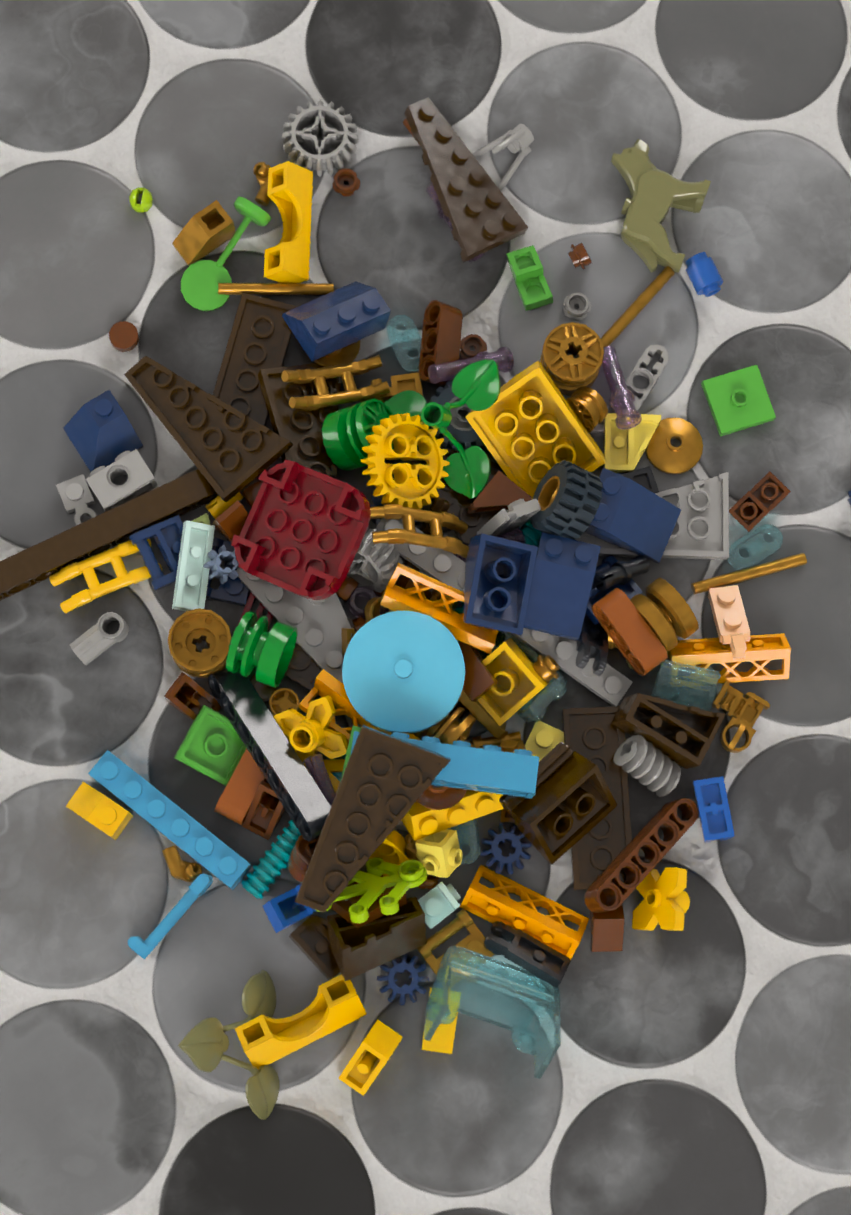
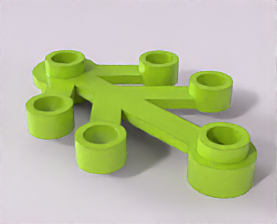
M373 857L366 862L367 872L359 870L348 883V885L353 882L359 884L345 887L334 902L363 895L357 903L349 907L351 921L353 923H363L369 918V907L386 888L394 886L388 895L381 897L379 900L381 913L393 915L398 912V901L409 888L418 887L426 881L427 870L418 860H407L400 865L386 862L380 857ZM384 873L389 875V876H385V877H380V876H382Z

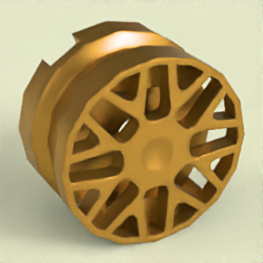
M579 387L570 398L566 399L588 432H591L608 414V408L603 397L590 387Z

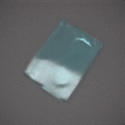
M664 660L657 673L651 696L711 711L717 690L716 685L721 674L710 669Z

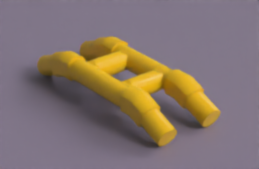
M147 539V541H148V543H149V545H150V547H151V541H150V539ZM131 540L126 541L90 558L72 563L51 575L49 580L56 587L83 573L89 589L80 591L60 603L62 611L68 613L77 607L92 602L94 599L150 578L151 575L146 566L136 568L128 573L121 558L137 553L139 551L137 546L133 545ZM111 562L117 578L100 584L94 568Z

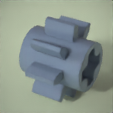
M222 545L218 550V554L214 550L207 553L211 561L206 562L203 567L210 568L209 579L215 577L220 579L221 584L227 582L228 576L233 580L239 576L235 571L239 566L235 550L233 552L226 551L225 545ZM222 560L226 563L225 569L219 566Z

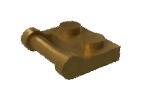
M464 909L456 914L457 917L428 938L425 945L416 948L446 990L494 955L492 951H489L484 946L485 937ZM465 927L470 935L436 959L431 952Z

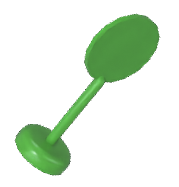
M237 197L234 202V208L244 219L217 262L200 260L191 264L184 271L181 279V292L185 301L195 309L213 311L222 307L227 302L230 295H218V283H232V279L227 269L223 267V264L250 221L259 226H266L272 219L266 211L243 197Z

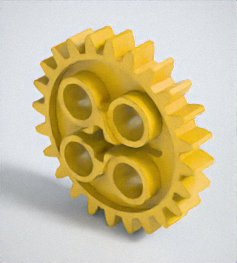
M410 413L391 415L389 418L381 419L380 425L372 427L374 434L365 437L370 445L362 447V450L368 454L367 458L361 459L362 463L368 464V469L364 470L362 474L370 475L371 479L366 485H375L376 489L373 496L383 495L382 504H399L403 507L421 509L424 505H430L432 498L439 497L436 489L445 488L444 483L440 479L449 476L447 472L443 471V466L450 465V462L443 460V455L448 453V450L440 448L444 438L436 439L435 435L438 429L428 430L429 426L423 421L420 422V415L410 416ZM384 459H401L402 461L425 460L427 464H386Z

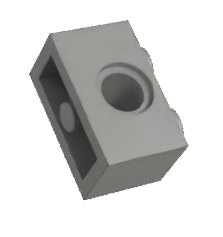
M137 449L132 452L128 450L119 454L115 458L114 463L107 467L100 466L90 473V477L86 479L105 512L139 497L158 486L155 477ZM118 475L128 476L126 483L123 485H115L113 481Z

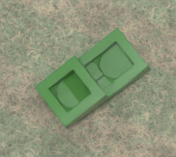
M534 245L507 253L508 263L525 310L529 311L553 303V296L543 275V266Z

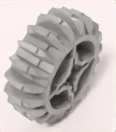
M320 99L318 106L313 107V104L308 101L307 109H303L298 105L297 115L290 113L288 116L289 122H285L283 126L285 132L282 134V142L285 143L283 150L285 153H289V162H296V165L306 167L310 171L317 170L319 177L322 176L323 170H327L329 175L332 176L334 167L341 170L344 168L343 162L350 164L352 161L350 154H355L357 151V146L355 145L358 143V135L355 134L357 126L355 123H351L352 116L350 114L344 115V108L342 106L334 110V103L332 101L326 107L323 106V101ZM314 123V125H313L312 127H310V128H305V127L308 126L309 124ZM325 123H329L337 129L329 128ZM320 130H322L323 140H321V147H319L317 137H319ZM300 145H304V148L312 149L315 154L305 151ZM337 148L333 152L325 154L328 150Z
M368 526L347 576L359 582L358 587L360 589L366 588L369 592L375 590L381 593L385 590L397 564H402L403 561L399 557L400 552L394 549L395 544H373L372 532H377V529L373 530Z

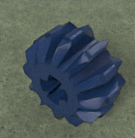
M500 823L498 825L499 835L494 829L490 828L487 832L493 840L482 838L481 844L490 847V849L482 850L480 855L483 857L491 855L492 858L485 863L488 868L494 862L498 863L495 869L496 874H500L503 865H506L508 875H512L514 871L512 863L519 870H522L525 866L519 858L524 860L531 858V855L522 851V849H528L532 844L529 841L521 843L520 840L525 837L522 832L518 836L514 835L516 830L515 824H512L509 832H506L504 823ZM505 841L509 842L510 849L514 850L513 855L511 853L507 857L501 855L502 850L498 848V844L500 843L503 846Z
M407 954L401 955V963L398 964L396 958L390 961L393 965L392 968L386 964L380 965V968L389 974L388 976H377V981H388V985L381 987L379 991L380 993H385L391 988L393 992L388 997L389 1002L395 999L396 994H400L399 1003L401 1006H404L406 994H409L410 1000L413 1003L417 1002V997L413 993L414 989L420 994L424 995L426 993V990L417 984L418 982H429V977L418 976V973L425 971L427 967L425 964L417 969L413 967L418 961L416 955L412 957L410 964L406 963ZM404 971H408L411 974L408 979H412L411 984H404L402 987H398L395 984L398 979H394L397 972L402 974Z

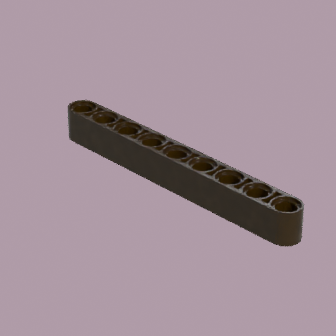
M199 469L12 555L0 561V601L48 579L51 575L72 563L80 562L129 541L131 535L177 515L180 517L213 501L219 495Z

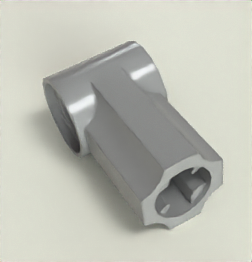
M107 612L99 618L98 623L69 646L84 665L87 666L113 644L123 641L128 635L129 626L117 613ZM112 621H119L120 628L117 633L108 634L107 625Z

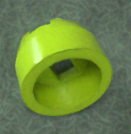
M137 187L132 190L129 197L131 207L140 213L150 210L153 205L151 193L143 187ZM139 194H142L141 204H137Z

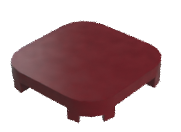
M285 460L284 463L277 464L268 471L264 469L258 478L263 483L240 535L234 534L231 546L235 549L236 560L239 563L238 567L245 572L304 598L312 600L326 599L339 590L347 576L369 525L371 517L370 504L364 493L347 482L345 483L317 472L295 461Z

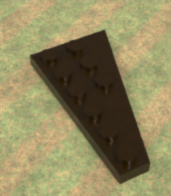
M428 97L409 105L404 112L415 141L420 143L423 150L421 157L432 173L430 179L443 213L451 221L453 227L451 233L454 240H458L462 249L460 253L462 261L466 262L523 235L528 229L526 223Z
M144 356L124 374L226 503L294 445L289 440L279 436L269 428L247 417L242 412L205 392L195 384L183 379L147 356Z

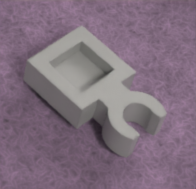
M84 474L56 485L67 513L70 514L76 511L74 517L76 525L81 524L82 518L85 516H90L91 518L97 516L92 509L88 508L89 505L95 503V500Z

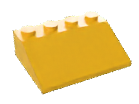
M539 360L500 387L498 399L490 408L483 411L472 410L465 416L507 477L530 495L532 499L540 481L556 463H560L563 460L569 461L589 472H593L605 464L603 452Z

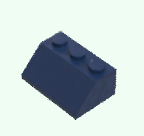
M355 281L282 314V317L313 362L385 329L391 310L376 288Z

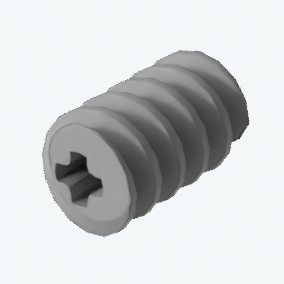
M634 735L626 739L614 754L613 761L616 765L622 766L625 772H630L633 778L638 779L641 784L647 785L650 791H656V795L659 797L671 793L680 780L681 768L679 764L672 761L667 755H664L652 743L647 742L643 736Z

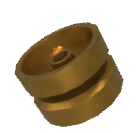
M659 577L645 587L646 596L638 593L630 601L668 653L678 645L677 636L685 639L697 631L699 625L684 598L671 584Z

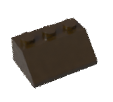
M574 751L573 755L536 789L532 799L526 798L510 814L524 836L550 864H553L618 805L598 766Z

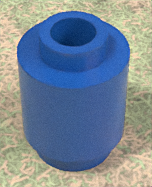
M706 252L698 253L685 262L687 266L686 273L697 295L710 297L721 290L720 286L723 284V279L712 258L708 257Z

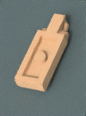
M738 585L709 588L708 597L719 641L723 642V644H730L733 660L745 658L746 642L750 641V629Z

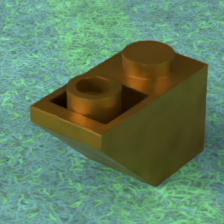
M216 200L189 220L172 242V245L187 265L190 266L231 239L235 233L234 222Z

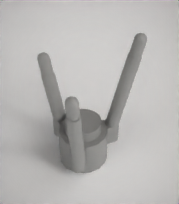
M519 124L513 130L507 131L503 136L473 153V156L477 158L490 150L496 154L505 147L512 153L519 152V155L498 185L500 191L506 186L524 157L531 152L529 145L534 141V136L528 127L524 124Z

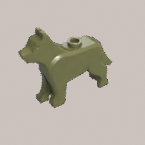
M637 139L634 146L624 149L621 155L613 153L611 160L612 164L626 181L632 199L626 198L621 214L626 215L621 230V238L624 243L638 254L651 273L657 269L658 265L668 266L674 272L679 273L685 254L675 253L671 250L667 233L661 224L670 207L699 213L711 181L705 179L700 182H685L665 171L657 169L649 159L648 145L642 140Z

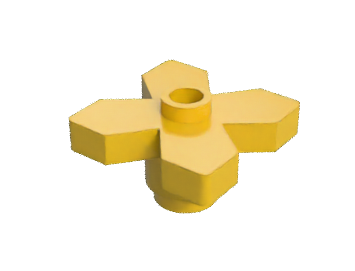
M329 695L311 701L306 716L293 708L274 715V719L283 733L290 737L294 750L306 768L314 765L318 751L330 759L347 753L348 741L345 734L328 728L336 713L332 698Z
M677 867L665 868L661 876L657 869H652L636 887L644 899L633 910V929L653 931L659 923L662 930L683 931L685 913L690 905L689 895L684 891L687 882L686 869Z

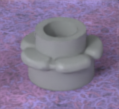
M573 293L564 299L563 306L565 308L563 311L568 318L582 320L586 318L587 312L591 310L590 301L582 293ZM574 305H579V309H575Z

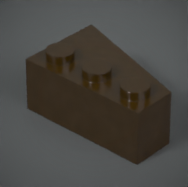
M637 693L624 698L612 724L631 736H643L647 742L652 743L655 748L661 750L672 761L684 769L701 765L726 714L702 710L699 707L685 706L673 703V701Z
M416 897L407 898V904L399 907L397 913L384 915L358 929L338 913L327 916L329 946L345 981L426 944L425 913Z

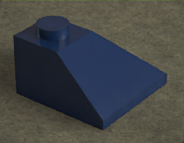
M110 390L85 403L63 427L90 472L100 466H109L115 462V458L125 451L129 450L132 452L135 449L139 450L144 447Z

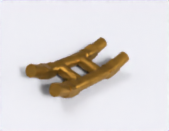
M379 355L330 367L297 369L296 371L284 370L281 374L283 382L306 384L314 381L317 395L291 397L289 406L292 409L316 410L321 407L357 401L364 402L391 392L387 381L374 386L356 388L353 376L369 372V370L383 366ZM341 377L345 392L329 394L325 379Z
M384 504V506L370 507V519L385 518L399 520L401 518L403 523V529L396 528L372 532L373 544H413L443 549V551L467 558L469 549L467 545L454 537H443L442 527L450 530L453 529L461 534L467 531L468 524L459 520L457 516L448 512L438 513L403 507L399 504ZM414 521L429 523L431 535L416 533Z

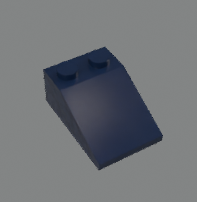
M603 468L599 476L602 483L600 505L593 521L584 532L637 555H644L647 559L659 564L681 509L635 481Z
M542 532L524 628L579 641L601 546Z
M483 533L470 538L465 566L463 623L520 636L523 634L538 551L537 546Z

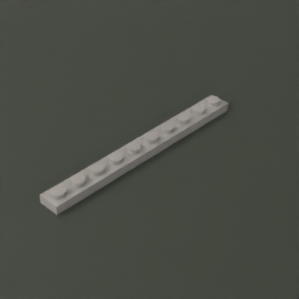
M382 518L375 529L377 531H387V529L396 528L403 529L402 519ZM415 527L416 533L424 534L422 531ZM396 543L394 545V549L398 550L403 558L424 573L464 592L466 563L457 556L438 548L406 543ZM527 628L523 629L521 636L512 634L538 654L544 657L550 655L562 671L613 707L618 705L633 683L608 664H606L602 675L593 674L592 666L595 658H589L585 668L577 667L576 657L578 651H576V641L573 639Z

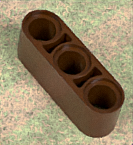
M438 300L431 301L424 313L419 377L423 381L444 388L446 382L451 380L453 382L458 373L463 315L459 308Z

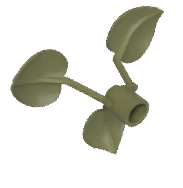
M261 970L247 981L243 989L242 1006L245 1013L249 1015L245 1020L222 1026L217 1018H206L193 1027L178 1046L190 1057L194 1065L203 1072L213 1071L219 1065L221 1059L249 1070L253 1076L247 1080L245 1085L248 1104L259 1119L267 1120V1117L273 1111L279 1095L280 1084L277 1072L270 1065H263L258 1070L255 1066L223 1053L229 1047V1038L225 1034L226 1031L232 1030L262 1014L270 1018L274 1015L276 1008L275 986L269 974L265 970Z

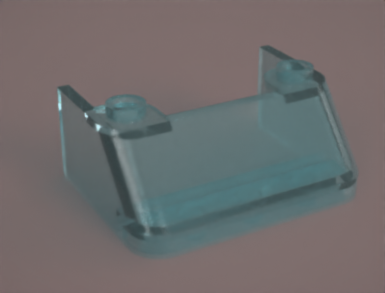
M451 946L447 949L440 963L426 1005L424 1039L430 1041L439 1024L452 1023L457 1012L512 1031L511 1038L515 1047L522 1053L534 1056V1078L540 1079L561 1045L559 987H554L525 969L466 948Z

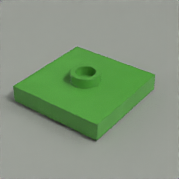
M757 365L703 380L701 383L720 437L774 421L776 418Z
M202 705L174 759L227 786L246 750V746L227 717L206 705Z

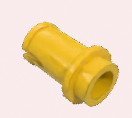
M237 493L227 503L220 496H217L208 505L206 504L205 507L216 519L237 500H242L243 496Z

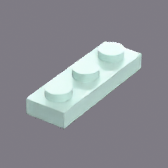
M188 520L183 523L172 609L190 611L205 608L210 568H204L203 565L211 561L207 553L212 550L215 526Z

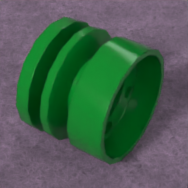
M373 398L352 407L332 412L324 419L322 427L323 443L328 456L341 470L351 471L368 465L361 462V459L368 457V454L362 450V447L370 445L365 437L374 434L372 427L380 425L381 419L389 418V416L393 415L390 408L383 401Z
M246 612L230 640L226 660L227 671L236 673L240 669L241 676L247 677L256 666L257 682L274 688L278 687L285 676L293 656L298 635L297 628L278 621L268 632L267 617L262 616L257 621L256 613Z

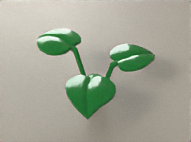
M494 360L477 361L458 372L451 387L453 394L461 399L458 402H446L444 405L436 402L427 404L426 399L420 393L412 390L402 391L384 402L390 408L393 415L410 413V416L420 415V422L423 421L426 425L440 430L458 449L459 453L451 454L446 459V461L450 462V465L443 466V471L447 472L449 476L444 477L450 488L470 499L476 498L486 487L490 476V460L486 452L478 446H471L464 451L463 446L447 430V427L452 420L450 412L452 408L461 407L466 403L474 411H483L490 408L496 402L500 394L498 365Z

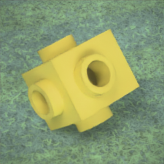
M446 829L415 842L417 859L426 868L428 875L448 878L462 862L463 853L459 846L457 830Z

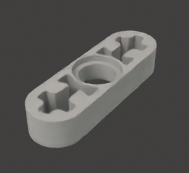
M654 344L645 349L615 397L612 405L613 413H638L669 361L668 351L663 346ZM655 354H659L660 362H656L650 372L646 369L651 360L650 356L653 357ZM644 376L648 380V387L637 389L633 385V378ZM631 393L635 396L630 405L631 409H627L624 412L621 410V403H625Z

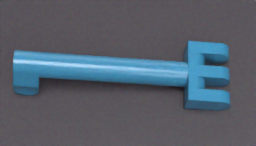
M200 874L189 886L190 889L147 939L144 941L139 936H132L128 939V946L143 959H146L197 898L202 896L212 885L213 877L209 874Z

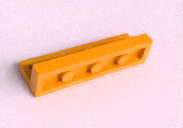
M401 563L397 564L383 592L380 602L381 606L392 611L404 610L426 614L442 623L453 634L455 639L488 654L491 653L495 646L498 630L463 623L464 613L459 614L453 611L450 603L464 602L463 591ZM402 574L411 578L415 587L404 589L395 585L399 575ZM433 588L440 592L442 599L432 602L426 599L423 591Z
M785 633L750 635V641L746 642V657L733 660L730 644H723V642L719 641V637L677 640L678 645L668 652L671 686L725 683L726 681L733 683L789 679L791 648ZM782 659V670H768L764 667L771 660ZM750 661L754 664L747 672H739L735 669L741 662ZM714 663H720L725 667L718 674H710L706 671ZM691 665L695 668L688 676H677L678 666Z
M324 669L316 676L313 689L299 703L298 708L307 713L309 703L317 695L321 697L331 696L333 704L337 709L328 728L345 734L348 744L352 727L341 728L336 724L335 716L347 715L352 719L353 726H358L359 724L361 725L359 727L364 725L388 735L392 733L381 730L364 720L351 705L344 684ZM408 733L410 735L409 739L420 740L412 733Z
M481 864L460 905V908L491 923L499 921L516 930L520 929L570 960L580 944L589 918L501 874H496L495 871ZM482 877L492 882L495 887L489 888L479 883L480 878ZM508 893L519 895L522 901L517 902L511 899ZM541 906L547 909L550 915L545 916L539 913L536 907ZM569 920L579 925L578 930L575 931L567 927L563 921Z

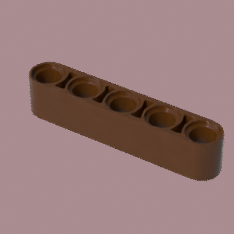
M688 798L666 803L588 888L584 900L585 905L590 911L595 913L612 911L617 909L695 823L699 813L695 802ZM678 807L682 811V819L677 815ZM659 828L663 831V840H661L658 836ZM640 849H642L645 854L644 862L641 861V859L639 858ZM620 870L624 871L625 873V883H623L620 880ZM601 891L605 893L607 898L605 905L600 901Z

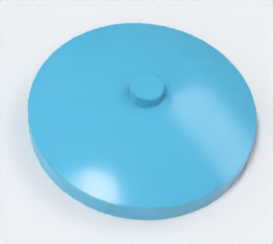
M393 611L373 618L353 636L343 659V684L351 705L368 723L387 732L415 733L435 726L453 710L463 690L465 662L457 640L442 623L419 612Z

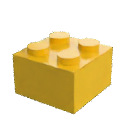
M509 638L482 661L498 683L477 701L495 722L501 726L550 682L544 681L536 673L532 666V661Z

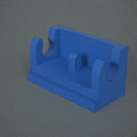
M724 777L693 781L704 843L714 840H728L734 837Z

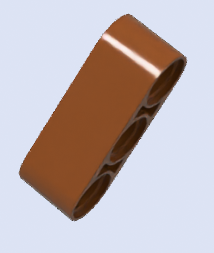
M615 588L592 605V611L596 619L639 675L645 676L668 658L662 643L621 589Z
M247 748L214 812L239 825L244 823L261 781H267Z

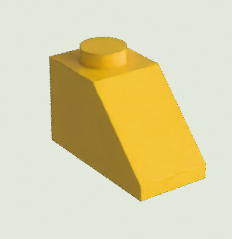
M82 782L66 805L68 809L115 841L133 817L129 811L85 782Z
M377 1020L338 1079L364 1096L403 1036L380 1020Z

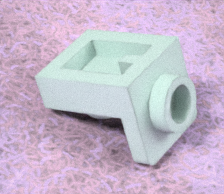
M441 881L435 888L418 900L425 913V923L430 930L460 907L457 900L461 897L450 883L445 886Z

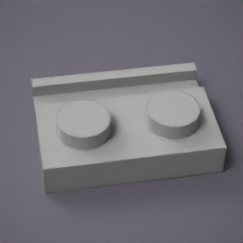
M537 498L527 502L524 499H519L510 503L507 506L508 511L505 509L500 510L476 532L477 535L483 533L501 537L516 532L533 515L541 510Z

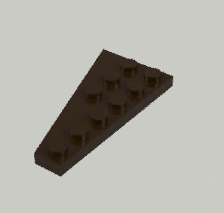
M313 363L261 369L258 373V378L273 431L294 444L281 456L282 462L284 463L285 460L295 461L300 465L335 478L337 476V466L326 452L323 443L322 427L327 415L338 411V405L321 407L316 410L292 409L289 406L291 397L317 395L314 381L306 384H295L294 382H283L281 378L284 370L317 369L324 366ZM339 377L325 379L329 394L340 392L341 383H339Z
M362 725L295 902L325 913L354 875L364 866L369 857L408 813L412 805L432 784L436 776L451 761V758Z

